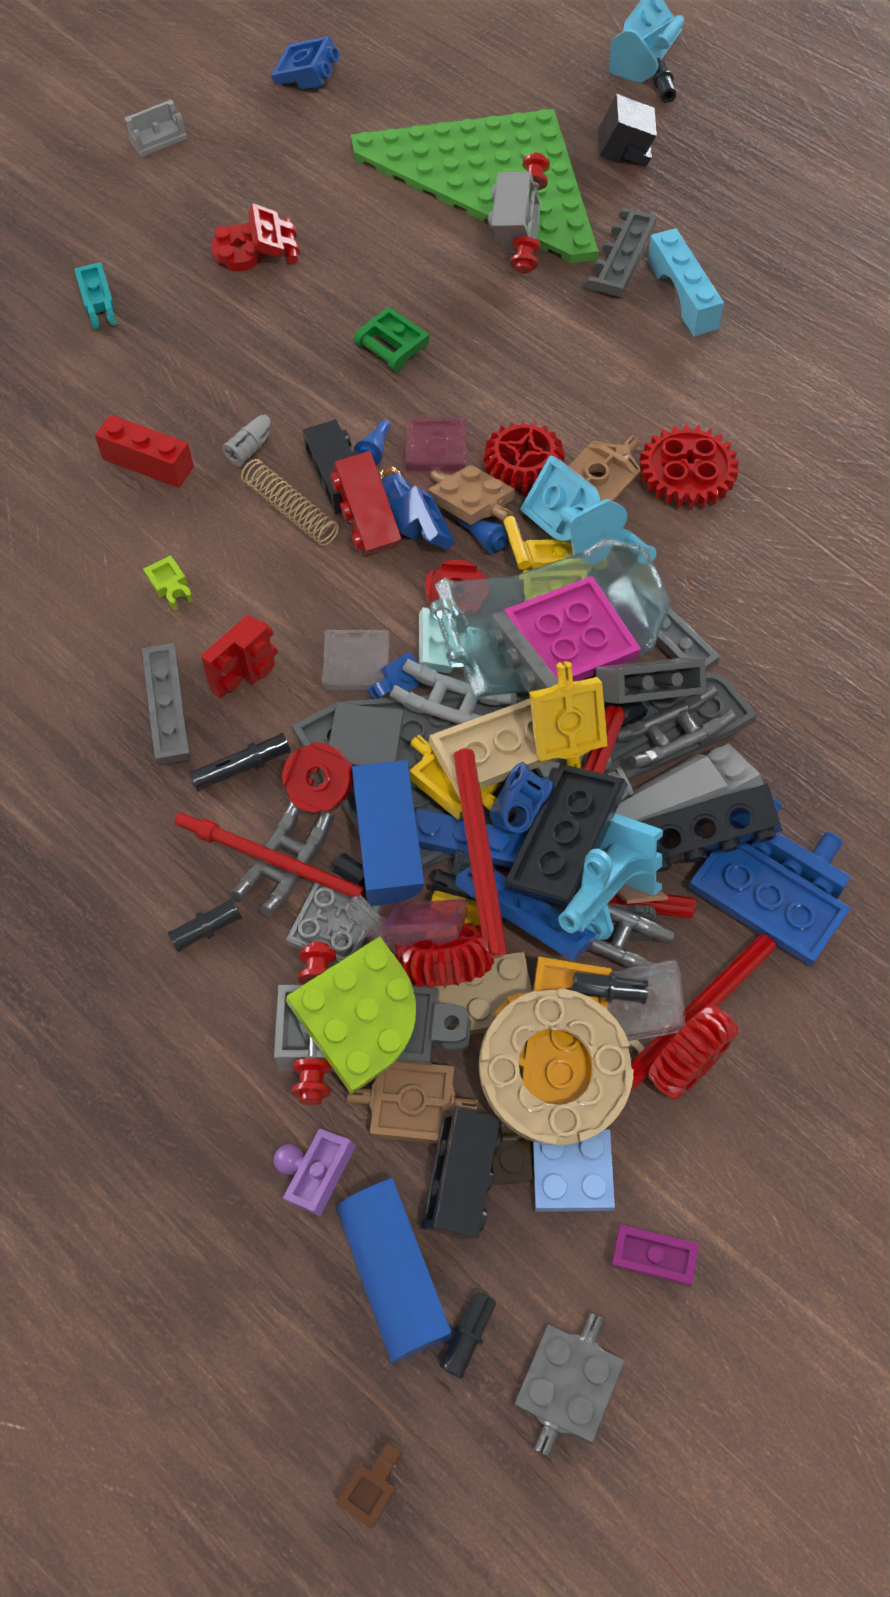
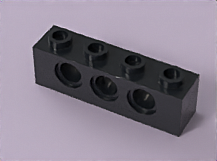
M768 783L640 821L663 830V836L657 840V852L662 854V867L656 873L672 868L671 863L684 859L686 863L703 860L707 857L706 853L720 849L721 853L738 850L742 847L741 843L755 839L756 843L770 841L777 837V832L783 831ZM740 813L750 815L751 822L747 827L737 829L732 826V820L736 815ZM710 823L716 826L715 834L711 838L702 839L698 837V830L702 825ZM673 833L681 835V842L676 848H664V840L668 835Z

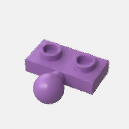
M319 1128L305 1156L302 1150L294 1144H285L279 1147L274 1154L275 1168L283 1175H294L283 1199L292 1206L320 1217L356 1145L347 1138Z

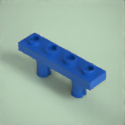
M773 797V801L778 814V812L781 810L782 805L776 798ZM745 813L736 815L732 820V826L737 829L747 827L751 822V816ZM778 832L776 833L777 837L770 841L756 843L755 839L746 841L752 847L836 899L840 897L851 876L830 864L843 845L842 839L832 832H826L812 852Z

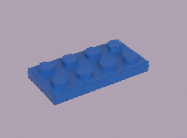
M746 842L741 843L742 847L732 852L721 853L720 849L713 851L690 881L688 889L757 933L767 934L775 941L777 946L812 967L851 907Z

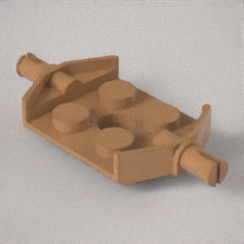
M630 436L623 445L593 441L574 459L569 467L597 489L600 501L605 499L614 501L634 479L636 482L640 479L641 469L631 455L640 445V442L637 438L634 439V436ZM601 472L604 476L593 477L590 473Z

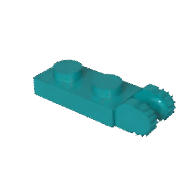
M101 262L74 268L86 313L90 316L93 330L100 329V322L96 313L105 310L107 311L106 316L110 325H117L113 312V301Z

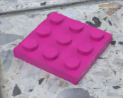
M593 576L504 609V612L557 680L558 672L556 665L560 662L562 665L564 661L571 662L573 681H581L596 675V667L623 664L640 656V646Z

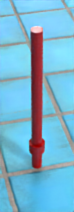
M181 812L175 818V825L196 833L197 838L209 843L218 842L361 901L365 895V887L220 828L218 823L208 819L201 821Z

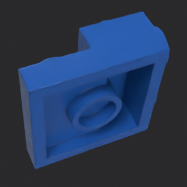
M330 36L289 44L272 72L271 77L275 85L281 83L292 84L297 81L300 89L319 88L324 84L326 78H330L333 63L339 61V51L334 46Z

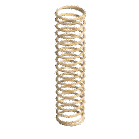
M259 459L251 460L245 465L241 473V480L274 506L275 509L279 510L281 514H284L286 518H289L291 522H294L296 526H299L304 533L313 538L315 542H318L320 546L329 544L336 537L339 529L338 523L331 520L324 512H321V509L313 505L311 501H307L306 497H302L301 493H297L296 489H293L291 485H288L286 481L278 477L272 469H269ZM258 461L257 463H254L248 470L245 481L243 479V472L245 468L251 462ZM256 464H260V467L253 473L251 480L247 481L250 470ZM267 472L265 478L257 484L260 477ZM272 476L269 483L262 488L264 482ZM276 480L274 486L267 491L271 483ZM279 484H281V486H280V488L278 489V491H277L275 494L272 495V493H273V491L275 490V488H276ZM286 487L284 493L277 499L279 493ZM290 492L288 498L284 502H282L285 495ZM293 496H295V498H294V500L291 502V504H290L289 506H287V504H288V502L290 501V499H291ZM300 500L298 505L291 511L294 504ZM305 503L302 510L298 514H296L299 508ZM290 507L289 512L286 513L285 509ZM309 508L306 515L302 517L303 513ZM295 511L294 516L290 517V513ZM314 512L312 517L307 521L308 517ZM300 515L299 520L295 521V517ZM319 516L317 521L311 526L313 521ZM305 518L304 523L300 525V521ZM326 518H328L330 521L324 525ZM323 521V523L321 524V526L316 530V528H317V526L320 524V522ZM310 522L308 528L305 529V525ZM331 524H334V529L330 535L319 541L320 536L326 533ZM315 526L313 532L310 533V529ZM335 529H336V532H335L334 536L331 538V540H329V541H328L327 543H325V544H321V543H320V542H323V541L327 540V539L334 533V531H335ZM320 530L318 536L315 537V533Z

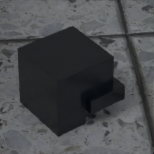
M616 94L598 128L599 156L619 163L623 155L624 159L647 166L652 158L651 145L657 136L655 108Z

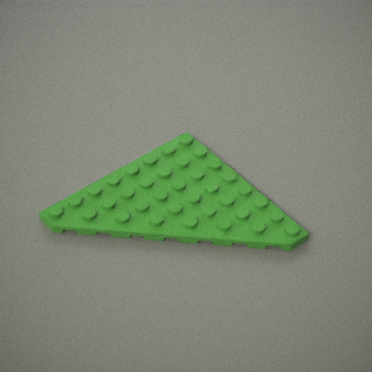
M541 109L526 113L518 112L510 115L489 116L479 119H464L447 123L440 122L424 126L415 125L408 128L362 132L351 135V144L356 162L363 165L366 162L376 166L377 172L392 179L397 176L405 180L407 186L421 193L429 191L436 195V200L453 208L458 205L466 209L468 215L482 222L488 220L489 212L493 211L492 186L497 183L498 173L527 172L522 167L523 158L534 152L543 154L550 161V168L547 172L543 173L548 178L547 187L537 190L541 199L537 233L540 249L547 253L551 249L561 254V259L569 263L597 260L598 249L554 109Z

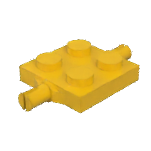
M564 661L563 665L561 662L556 665L558 684L550 688L529 692L536 756L540 762L555 758L566 759L568 766L581 768V755L590 750L608 746L602 681L598 677L573 681L572 663Z
M419 734L417 738H413L410 746L420 752L423 758L409 770L410 780L452 816L460 820L463 817L460 797L457 795L429 742ZM506 780L480 789L483 805L490 811L497 799L492 793L505 783Z

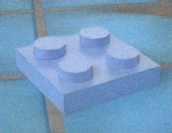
M605 1129L585 1141L571 1145L553 1146L533 1142L535 1212L614 1211L610 1129Z

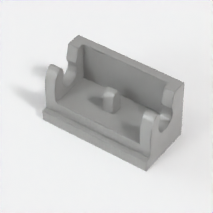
M172 100L124 118L130 143L141 157L187 139L181 113H176L175 104Z

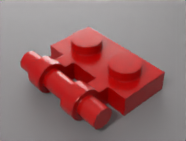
M252 203L248 214L254 250L280 257L283 252L290 264L297 263L300 251L299 245L295 241L297 236L296 228L292 224L291 219L284 218L280 220L277 211Z

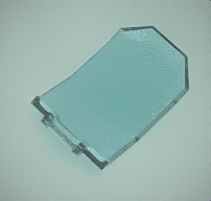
M605 538L584 552L513 577L455 582L445 577L435 584L440 599L433 601L429 605L431 616L437 619L448 650L446 658L449 665L452 667H465L475 696L484 697L527 691L515 669L508 667L505 656L499 648L495 649L490 641L489 630L492 629V614L593 576L640 646L641 656L655 647L671 602L646 547Z

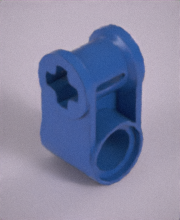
M519 762L509 773L502 791L492 805L490 811L492 823L497 828L514 833H522L528 830L542 803L549 796L553 781L548 777L541 778L529 770V765ZM512 807H514L516 811L515 819L511 823H509L507 815L509 810Z

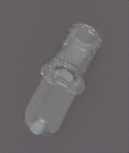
M361 895L351 898L344 907L345 911L366 931L364 935L366 938L371 937L375 940L380 936L395 956V945L399 943L401 937L386 922L388 918L386 916L381 917Z

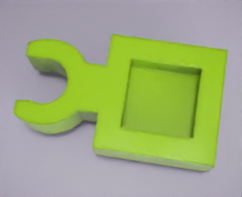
M171 555L143 569L145 577L159 598L166 595L171 609H178L175 601L178 597H185L189 603L193 602L191 592L185 586L187 585L186 577Z

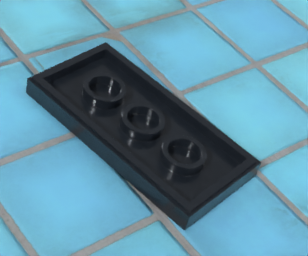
M560 764L553 779L552 790L547 799L542 803L506 878L504 885L507 890L567 907L581 888L587 854L592 849H600L628 786L626 780L620 777Z

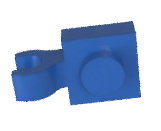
M411 651L380 669L385 678L367 689L373 699L385 695L392 690L394 685L409 691L421 683L414 676L401 670L407 658L417 663Z

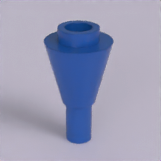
M381 420L374 431L356 443L354 451H357L358 454L371 451L374 463L378 465L382 460L385 436L391 427L390 423L386 420Z
M460 518L457 519L460 525L470 530L488 553L494 554L506 546L508 535L504 525L483 520L470 525Z

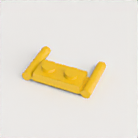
M508 516L503 521L518 568L521 570L529 567L531 570H591L592 565L602 568L608 563L606 556L596 563L579 559L573 554L572 544L559 540L523 541L515 517Z

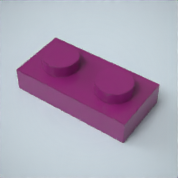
M620 1224L611 1267L691 1287L699 1244Z

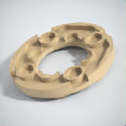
M559 988L557 990L529 992L509 1003L495 1017L484 1036L479 1055V1075L484 1095L498 1118L516 1134L528 1140L553 1146L571 1145L585 1141L599 1134L613 1123L629 1098L633 1082V1069L631 1068L628 1039L614 1016L597 1001L584 994ZM548 1029L562 1030L577 1037L587 1049L592 1063L591 1080L586 1091L575 1101L563 1105L547 1104L534 1097L524 1086L520 1075L519 1055L526 1041L535 1033Z

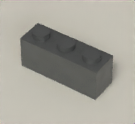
M675 658L596 667V677L602 681L604 702L620 704L706 693L705 659Z

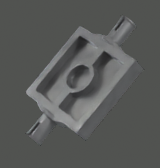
M589 1313L581 1336L567 1334L555 1327L547 1326L516 1399L515 1407L535 1416L544 1425L533 1450L541 1454L545 1442L549 1438L543 1451V1456L551 1457L550 1455L559 1433L574 1435L593 1445L625 1364V1360L605 1352L596 1343L602 1326L605 1323V1320L598 1316L595 1326L591 1331L596 1320V1314Z

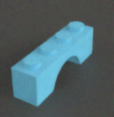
M677 228L651 235L647 262L658 280L670 277L679 295L681 317L691 334L697 336L718 330L724 302Z

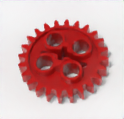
M685 424L684 429L680 431L673 425L671 433L662 429L660 437L653 434L651 443H645L644 451H641L640 456L641 482H647V491L656 490L655 499L665 496V504L668 505L674 500L678 509H680L683 503H687L690 510H693L694 503H699L702 508H705L707 500L715 505L717 504L718 496L725 499L727 491L733 490L739 471V460L735 459L737 452L730 450L731 442L721 443L723 435L720 434L712 437V429H708L703 433L701 432L700 425H697L693 431L690 430L688 424Z

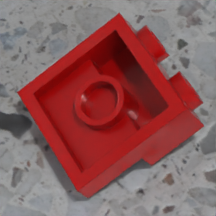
M247 614L201 655L210 690L219 699L228 692L234 691L242 679H245L253 686L260 678L266 677L273 669V666H275L274 656L278 654V651L270 642L274 632L263 620L257 621Z

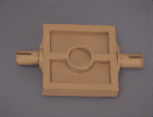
M469 465L453 475H447L437 468L431 472L430 479L438 484L429 488L428 493L433 495L438 506L468 524L473 525L479 520L490 516H495L502 521L508 516H513V512L503 506L514 500L515 489L477 467Z
M395 1062L376 1078L372 1089L360 1088L353 1094H350L348 1091L349 1094L347 1096V1103L370 1105L372 1113L370 1137L437 1144L444 1110L460 1107L477 1112L478 1099L455 1098L453 1088L455 1066L436 1064L424 1065Z

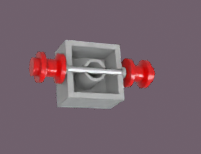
M538 152L531 153L523 158L522 167L527 172L498 173L497 183L492 186L494 207L493 211L489 212V228L493 229L495 241L499 243L503 253H517L511 257L510 265L518 273L528 274L538 267V259L533 256L534 253L540 250L537 233L541 199L537 190L547 187L548 178L543 173L547 172L550 168V161Z
M311 942L307 944V947L299 951V959L306 963V970L298 973V982L302 985H278L274 1059L279 1071H294L300 1074V1083L292 1086L291 1092L294 1097L299 1098V1103L318 1105L322 1103V1099L328 1098L331 1093V1088L323 1084V1075L334 1071V1069L285 1001L287 995L328 970V964L336 960V951L329 948L327 943Z

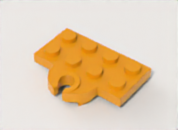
M538 957L533 991L557 990L558 988L572 990L571 984L574 973L580 972L609 976L612 969ZM519 992L507 997L498 1007L492 1019L494 1020L509 1003L528 992ZM590 997L607 1009L608 1003L606 998ZM548 1029L535 1033L526 1041L519 1055V1068L522 1069L521 1078L524 1086L534 1097L547 1104L563 1105L575 1101L586 1091L591 1080L592 1063L587 1049L577 1037L565 1031Z

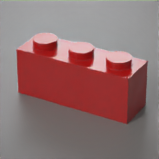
M110 414L95 434L103 460L180 488L194 468L188 442Z
M371 451L335 461L333 473H330V480L334 491H340L343 499V502L340 503L341 511L345 521L350 520L354 532L350 534L356 551L361 550L364 558L398 547L402 539Z

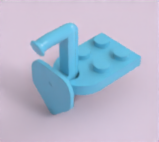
M640 0L626 19L623 32L615 36L611 41L609 71L611 74L639 83L652 77L658 69L656 58L662 59L682 31L681 27L684 24V17L682 15L674 17L664 0Z
M549 456L520 510L553 538L572 544L573 554L579 559L590 563L599 562L608 554L614 542L627 546L636 553L642 563H651L656 557L655 548L647 545L632 532L623 528L627 521V510L622 505L609 499L600 501L597 489L560 459Z

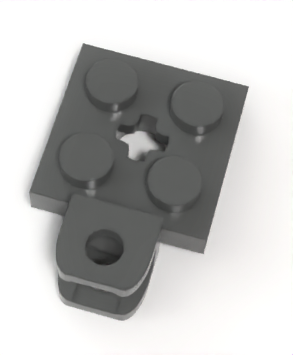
M412 985L416 1000L414 1029L407 1046L396 1062L431 1065L433 1047L436 1050L460 1051L468 1048L471 1031V1019L469 1018L468 1010L456 1004L439 1003L440 991L438 987L431 989L426 986L418 987ZM451 1026H458L455 1030H449Z

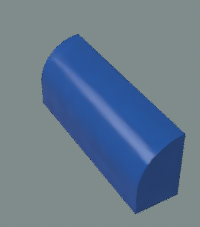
M402 760L352 766L368 906L393 904L408 900L420 893L424 887L408 761Z
M393 1178L361 1190L341 1202L337 1206L336 1212L391 1365L451 1340L452 1333Z

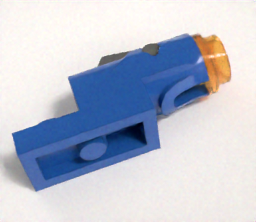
M387 467L379 472L380 480L400 533L413 540L423 536L430 545L435 544L445 550L455 544L433 495L417 486L412 488L405 474L397 467Z

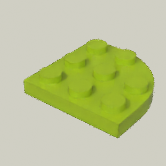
M380 936L287 995L285 1000L350 1094H353L378 1077L397 1061L410 1040L416 1019V1000L411 981Z

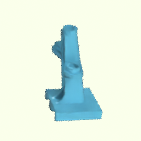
M615 813L600 849H592L585 858L581 888L565 911L559 915L558 921L560 926L568 933L583 932L587 928L596 934L595 940H605L610 937L614 929L607 903L624 884L653 896L657 895L662 890V884L656 882V871L662 867V854L657 852V840L663 836V830Z

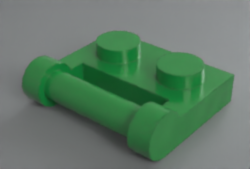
M388 306L359 328L354 334L353 341L360 347H366L388 362V367L398 372L403 368L408 359L430 343V338L427 332ZM376 334L384 341H386L394 348H396L397 351L393 353L391 350H389L384 345H382L374 338H372V336Z

